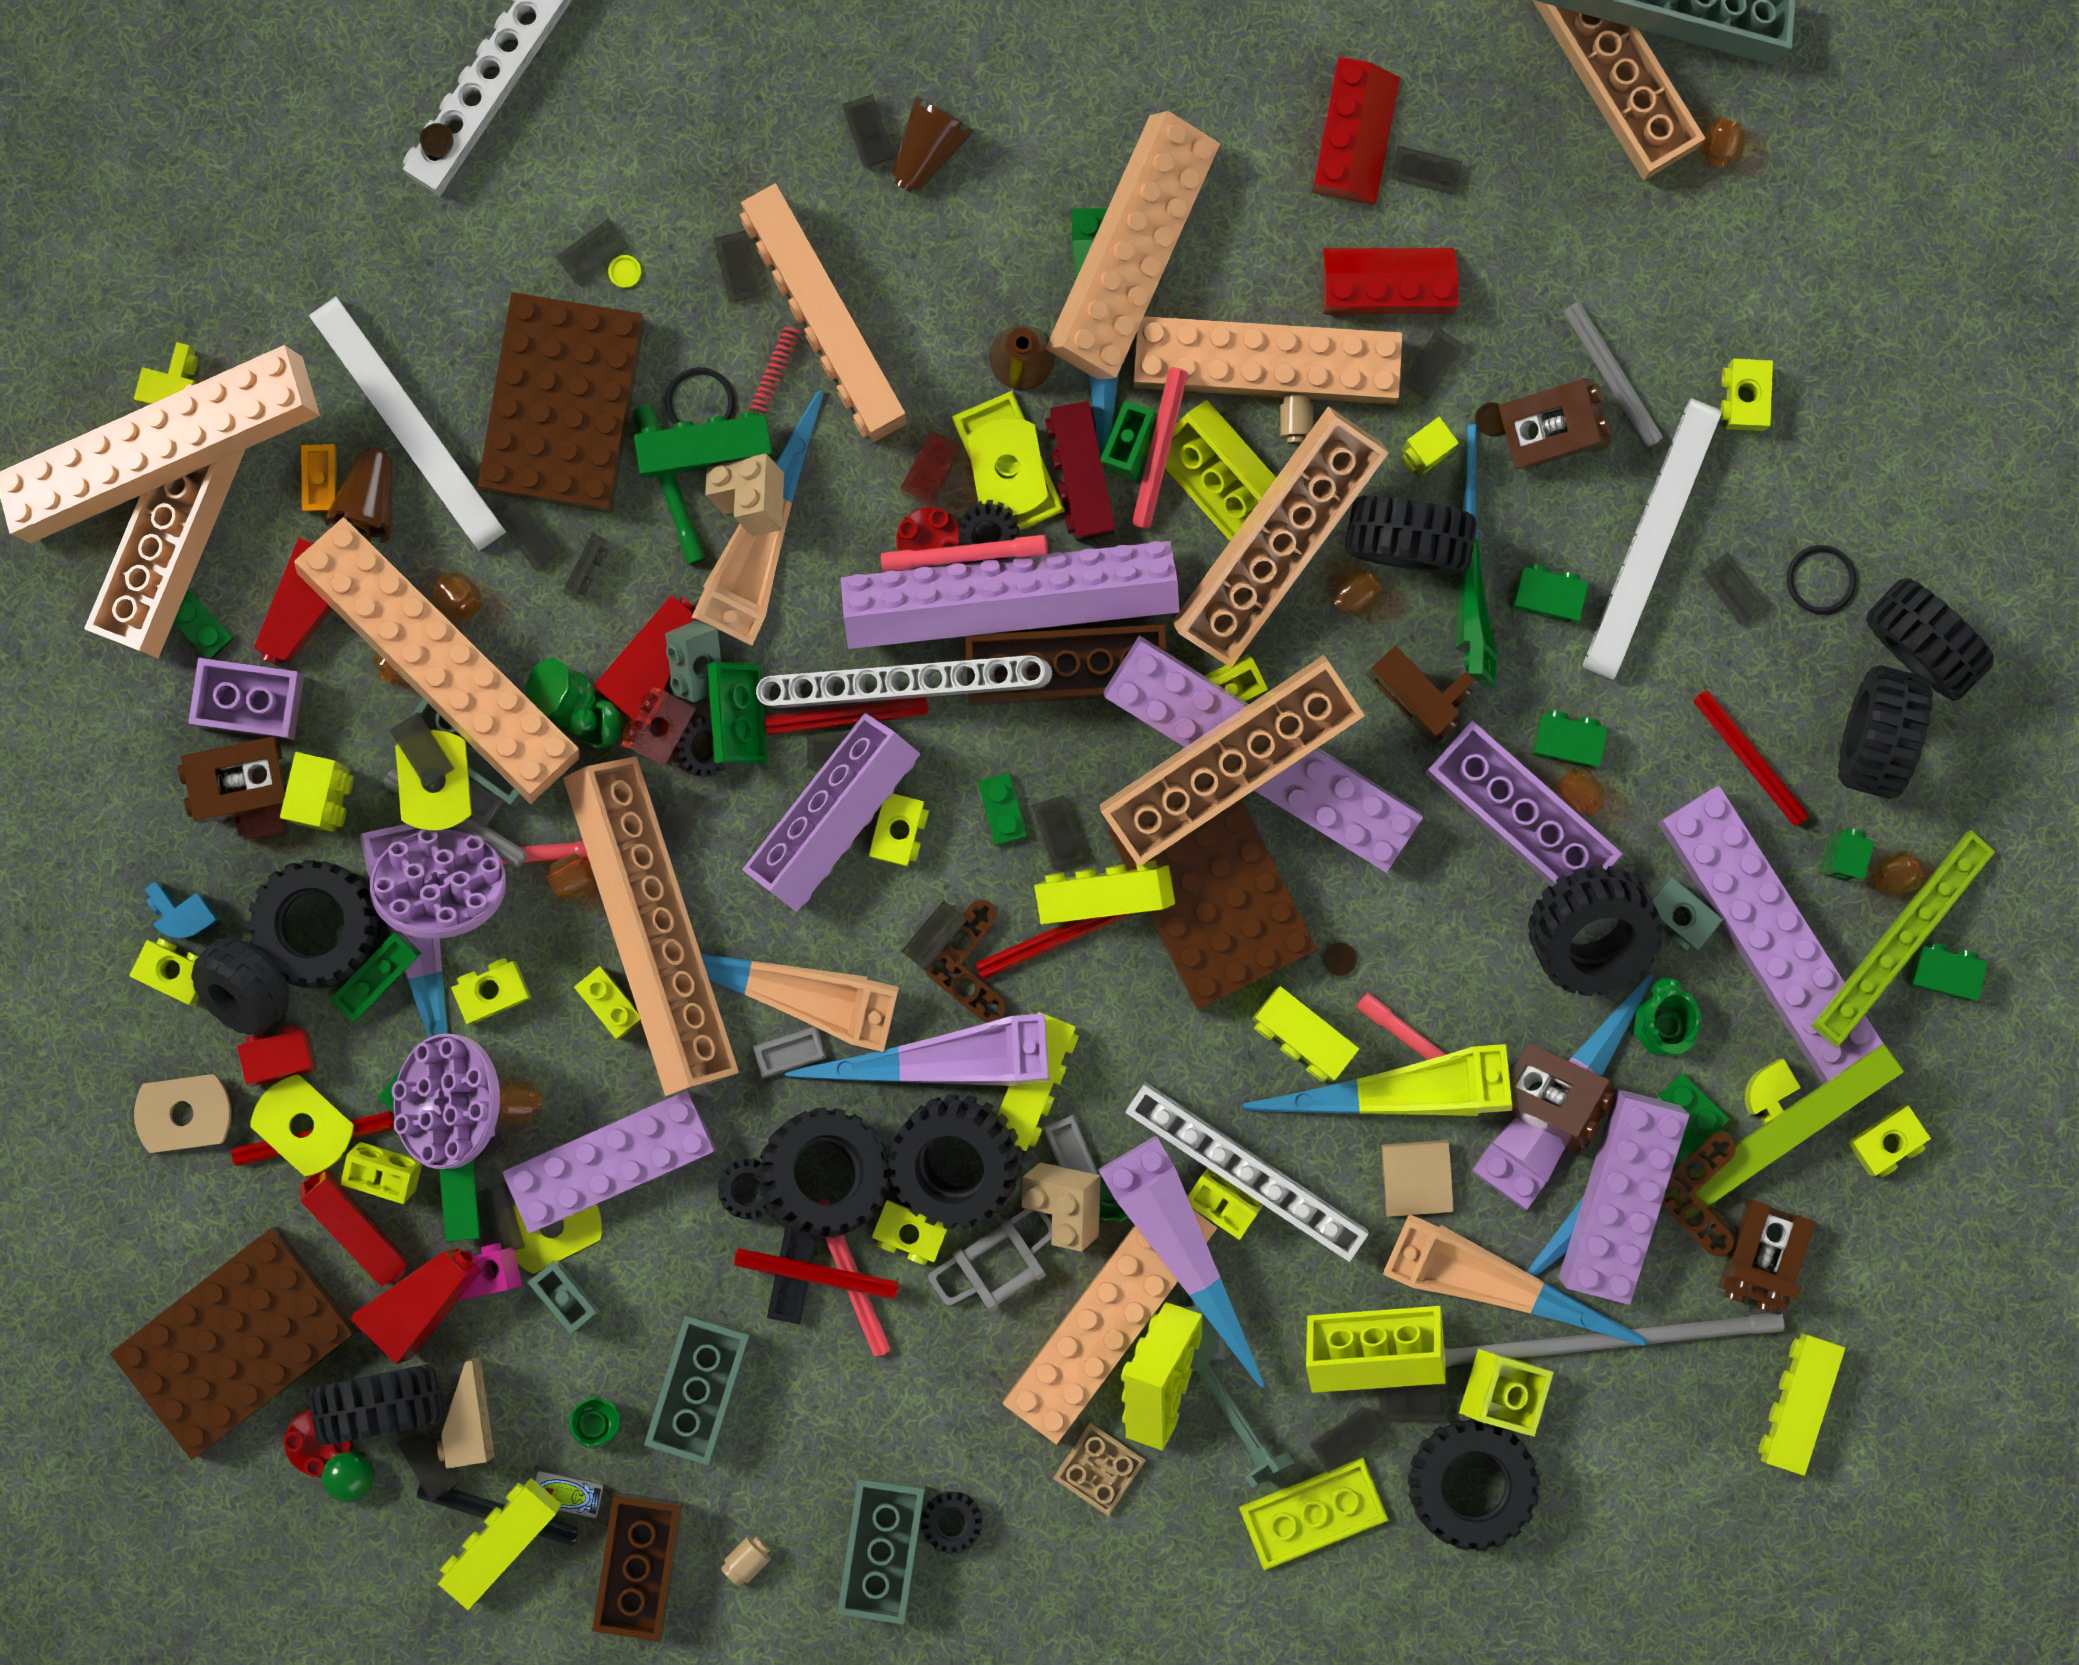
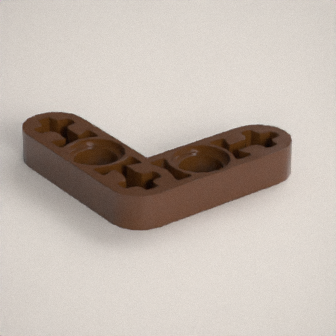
M978 900L966 909L925 961V971L931 980L979 1019L988 1023L1004 1017L1006 1013L1005 1002L997 993L961 965L996 920L994 906L986 900ZM976 907L978 909L987 907L989 909L987 915L991 919L987 923L984 921L979 922L975 929L980 930L981 933L975 937L974 933L969 928L962 926L961 923L967 919L968 923L971 924L976 917L973 910ZM959 931L967 933L970 937L969 947L962 951L954 949L951 945V937ZM942 958H945L948 961L945 966L952 973L955 967L962 971L953 978L950 987L943 983L949 979L941 972L937 975L932 973L934 967L931 962L933 959L940 961ZM969 978L974 982L975 991L971 996L961 997L956 992V984L960 979ZM981 988L987 991V994L982 996L986 1001L991 1003L995 999L999 1002L997 1009L1000 1011V1014L997 1017L992 1014L988 1018L983 1015L985 1008L979 1002L976 1008L969 1004L977 998Z
M1725 1131L1711 1133L1672 1169L1668 1186L1670 1188L1679 1187L1677 1194L1683 1202L1687 1197H1690L1691 1200L1684 1203L1679 1212L1675 1209L1679 1207V1202L1672 1196L1667 1199L1664 1197L1661 1204L1708 1253L1714 1256H1724L1731 1251L1734 1244L1733 1233L1695 1192L1721 1170L1735 1155V1140ZM1716 1140L1719 1143L1727 1141L1726 1149L1728 1152L1726 1154L1721 1151L1717 1152L1712 1157V1161L1716 1163L1714 1166H1711L1709 1160L1700 1154L1704 1150L1707 1156L1714 1151L1713 1142ZM1699 1161L1704 1164L1706 1168L1704 1175L1700 1178L1690 1177L1686 1172V1167L1689 1163ZM1694 1207L1701 1209L1705 1214L1704 1220L1695 1225L1690 1224L1685 1218L1687 1210ZM1711 1220L1714 1222L1711 1225V1230L1718 1236L1726 1235L1724 1237L1726 1245L1723 1247L1720 1244L1712 1246V1236L1706 1230L1703 1235L1698 1233L1706 1229Z

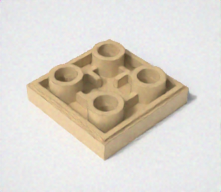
M1090 1422L1053 1479L1109 1517L1146 1460Z

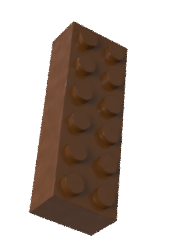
M1165 625L965 636L966 660L1030 655L1047 661L1052 670V677L1044 687L968 694L969 706L1105 698L1103 691L1139 636L1166 652ZM1038 663L1032 664L1027 670V676L1030 681L1036 680L1040 675L1041 669ZM1005 666L997 668L994 675L997 683H1002L1006 680L1008 676L1007 668ZM972 668L967 669V682L970 685L975 679V673Z

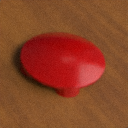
M936 507L919 508L908 514L899 524L896 537L898 551H917L962 546V543L959 544L958 541L959 525L954 517L943 509ZM942 564V565H933V566H923V567H929V568H930V567L948 566V565H951V564Z
M307 1410L299 1414L290 1423L283 1439V1445L289 1461L295 1468L308 1476L318 1477L322 1476L326 1462L334 1455L351 1451L352 1440L321 1446L315 1438L311 1411Z

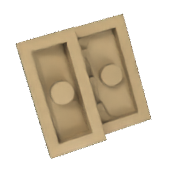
M1448 1140L1381 1145L1385 1212L1387 1217L1453 1212Z

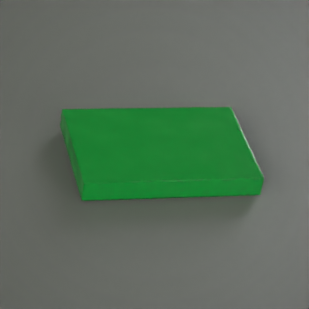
M707 663L715 763H768L764 704L760 702L756 694L757 685L762 680L761 664Z

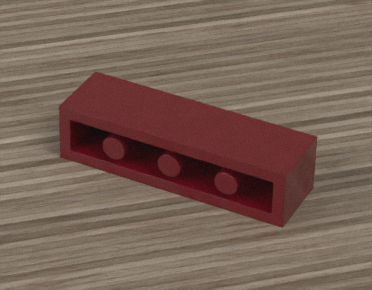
M1089 400L1050 408V418H1045V426L1048 438L1054 437L1057 450H1052L1051 454L1055 470L1061 469L1064 482H1059L1058 488L1061 502L1068 501L1070 514L1064 515L1068 534L1074 533L1076 541L1115 534V524L1104 471L1100 462L1101 457Z

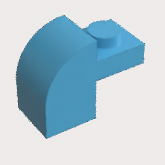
M154 882L145 889L150 896L146 899L150 908L157 916L161 913L163 915L153 925L167 936L179 939L197 938L222 922L203 894L196 893L178 906L162 883Z

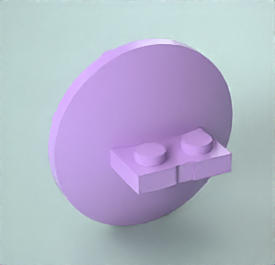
M422 829L418 833L390 844L388 849L377 860L370 877L372 903L378 915L394 929L414 936L417 940L420 938H448L475 929L496 912L506 890L504 865L494 848L479 836L451 829L436 831Z
M438 1034L419 1043L405 1060L397 1082L392 1087L395 1117L394 1129L399 1134L407 1151L421 1164L436 1169H455L474 1160L483 1151L490 1138L495 1136V1126L500 1106L497 1074L485 1050L477 1042L466 1036Z

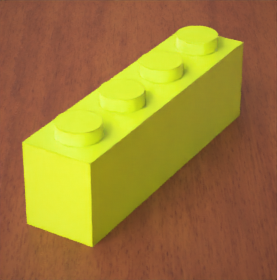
M1147 861L1140 867L1136 864L1137 869L1126 870V866L1123 864L1106 867V873L1099 874L1095 873V868L1076 871L1075 877L1065 878L1064 872L1045 875L1046 881L1034 885L1040 923L1048 924L1163 910L1175 905L1169 865L1157 866L1156 861Z
M1045 1015L1049 1082L1009 1086L997 1115L999 1116L1003 1113L1009 1121L1006 1127L1008 1130L1014 1128L1019 1137L1015 1142V1146H1021V1149L1027 1151L1029 1145L1035 1147L1042 1131V1128L1037 1127L1041 1114L1048 1116L1054 1101V1097L1049 1096L1053 1083L1060 1085L1067 1066L1061 1064L1066 1052L1073 1053L1079 1035L1074 1034L1076 1026Z
M1801 1333L1800 1339H1794L1789 1352V1357L1793 1358L1790 1370L1783 1372L1779 1383V1389L1783 1390L1779 1403L1774 1402L1770 1410L1769 1421L1773 1423L1769 1435L1764 1434L1759 1445L1758 1453L1762 1454L1761 1461L1805 1476L1845 1347Z
M532 1478L524 1486L518 1482L505 1497L509 1500L507 1505L502 1510L496 1507L484 1520L487 1527L480 1534L474 1531L462 1544L465 1551L458 1558L452 1555L440 1569L443 1576L438 1585L467 1610L474 1605L547 1525L561 1506L559 1501Z

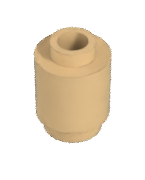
M1306 395L1283 397L1284 404L1280 405V437L1287 439V444L1300 445L1313 428V404H1310V397Z
M747 1536L724 1559L725 1564L721 1567V1570L735 1585L740 1587L744 1582L749 1583L771 1560L768 1556L771 1550L759 1537L756 1536L754 1539H751Z

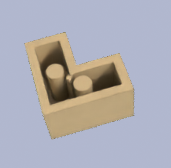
M767 454L707 467L705 495L723 514L734 512V518L751 536L782 530L784 472Z
M1040 1162L1023 1176L1022 1208L1052 1214L1051 1245L1082 1252L1099 1237L1101 1175Z

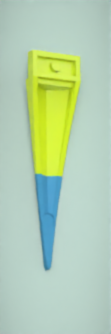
M1506 1044L1469 1047L1444 1056L1347 1082L1248 1102L1242 1105V1109L1245 1111L1458 1116H1478V1113L1512 1111Z

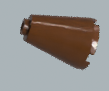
M919 96L916 97L891 173L897 177L894 183L910 193L913 188L921 190L974 131L972 128L967 127L964 132L960 129L963 122L933 104L928 103L926 108L921 106L924 99Z
M1028 325L1012 326L1002 331L993 341L989 353L990 367L996 379L1005 386L1018 391L1031 390L1043 384L1051 374L1055 363V354L1045 349L1049 338L1039 329Z
M369 447L368 450L360 452L326 514L325 525L327 527L331 523L335 525L344 517L369 543L371 542L370 536L381 537L379 543H384L390 539L392 520V459L387 456L388 453L385 450Z

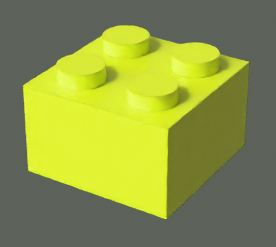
M1478 1349L1459 1413L1483 1423L1535 1437L1554 1372L1534 1364Z

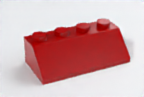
M1338 57L1311 193L1376 205L1400 81L1399 76L1371 62Z
M1323 248V314H1455L1458 308V269L1454 248Z

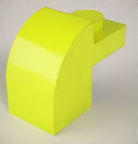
M176 342L168 374L142 367L134 400L140 405L148 406L184 390L187 384L196 385L197 383L194 380L188 379L189 375H194L197 368L198 357L194 356L195 350L190 345Z
M1777 1059L1757 1071L1749 1080L1745 1090V1105L1749 1115H1755L1763 1111L1765 1114L1761 1117L1763 1124H1766L1783 1112L1778 1102L1779 1100L1801 1088L1784 1059Z

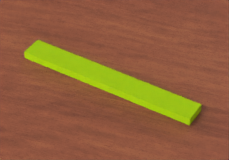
M1972 830L1967 831L1810 1026L1834 1048L1840 1047L1994 855L1995 851Z
M1882 1043L1735 1144L1736 1151L1734 1157L1695 1194L1707 1206L1711 1205L1904 1072L1903 1068L1886 1045ZM1713 1161L1710 1162L1711 1166L1716 1164ZM1705 1166L1690 1175V1177H1702L1706 1171ZM1675 1186L1667 1191L1664 1197L1666 1199L1670 1196L1674 1197L1679 1202V1207L1675 1208L1679 1212L1683 1204L1691 1200V1198L1687 1197L1683 1202L1677 1194L1679 1187ZM1696 1207L1690 1208L1685 1214L1686 1220L1688 1221L1702 1210Z

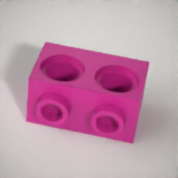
M501 1243L481 1247L482 1254L472 1256L471 1249L466 1250L474 1258V1264L482 1271L459 1300L522 1286L514 1247L502 1249ZM493 1261H495L499 1267L498 1275H496L493 1272Z

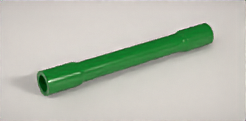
M652 404L643 405L633 410L640 432L645 427L659 426ZM675 474L659 476L658 478L675 523L678 540L687 565H693L706 560Z

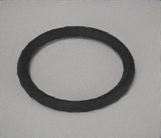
M702 367L691 368L676 376L669 385L666 392L665 406L669 419L673 424L680 422L675 416L672 407V397L675 388L682 380L696 374L714 377L723 385L728 397V406L724 416L727 417V420L731 419L735 405L734 392L726 378L717 371Z
M1815 545L1802 550L1794 557L1787 572V586L1793 600L1800 607L1815 614H1828L1841 609L1849 602L1856 587V573L1852 562L1843 552L1828 545ZM1828 552L1834 554L1841 559L1848 570V590L1844 597L1832 606L1815 607L1809 605L1802 600L1795 589V569L1799 562L1811 553Z

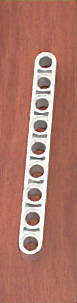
M335 296L309 315L311 320L476 548L481 551L505 534L506 530L499 523L482 497H480V494L460 469L446 447L441 443L438 436L384 364L370 342L365 338L338 298Z
M1690 398L1684 410L1686 414L1682 415L1672 440L1673 446L1670 445L1660 470L1661 476L1658 475L1647 502L1649 506L1646 505L1635 532L1637 536L1634 535L1623 562L1625 566L1621 567L1611 592L1613 596L1609 597L1599 622L1601 626L1597 627L1587 652L1589 656L1585 657L1582 668L1614 680L1621 666L1722 413V410Z
M1028 655L764 677L757 685L756 694L760 702L767 706L790 708L1041 688L1047 685L1052 677V670L1047 661ZM1038 663L1041 669L1040 675L1036 680L1030 681L1027 676V670L1032 664ZM1000 666H1005L1008 676L1002 683H997L994 677L995 671ZM972 668L975 673V679L973 683L965 686L962 682V675L964 671ZM940 671L942 682L937 688H932L929 682L930 677L934 672ZM907 673L910 678V684L908 688L900 691L897 685L898 679L902 674ZM875 676L877 688L872 693H868L865 683L868 678ZM842 678L845 682V690L842 694L836 696L833 691V685L838 679ZM810 681L813 686V692L808 698H804L801 688L804 683ZM774 684H778L781 694L779 698L772 701L769 695L770 689Z

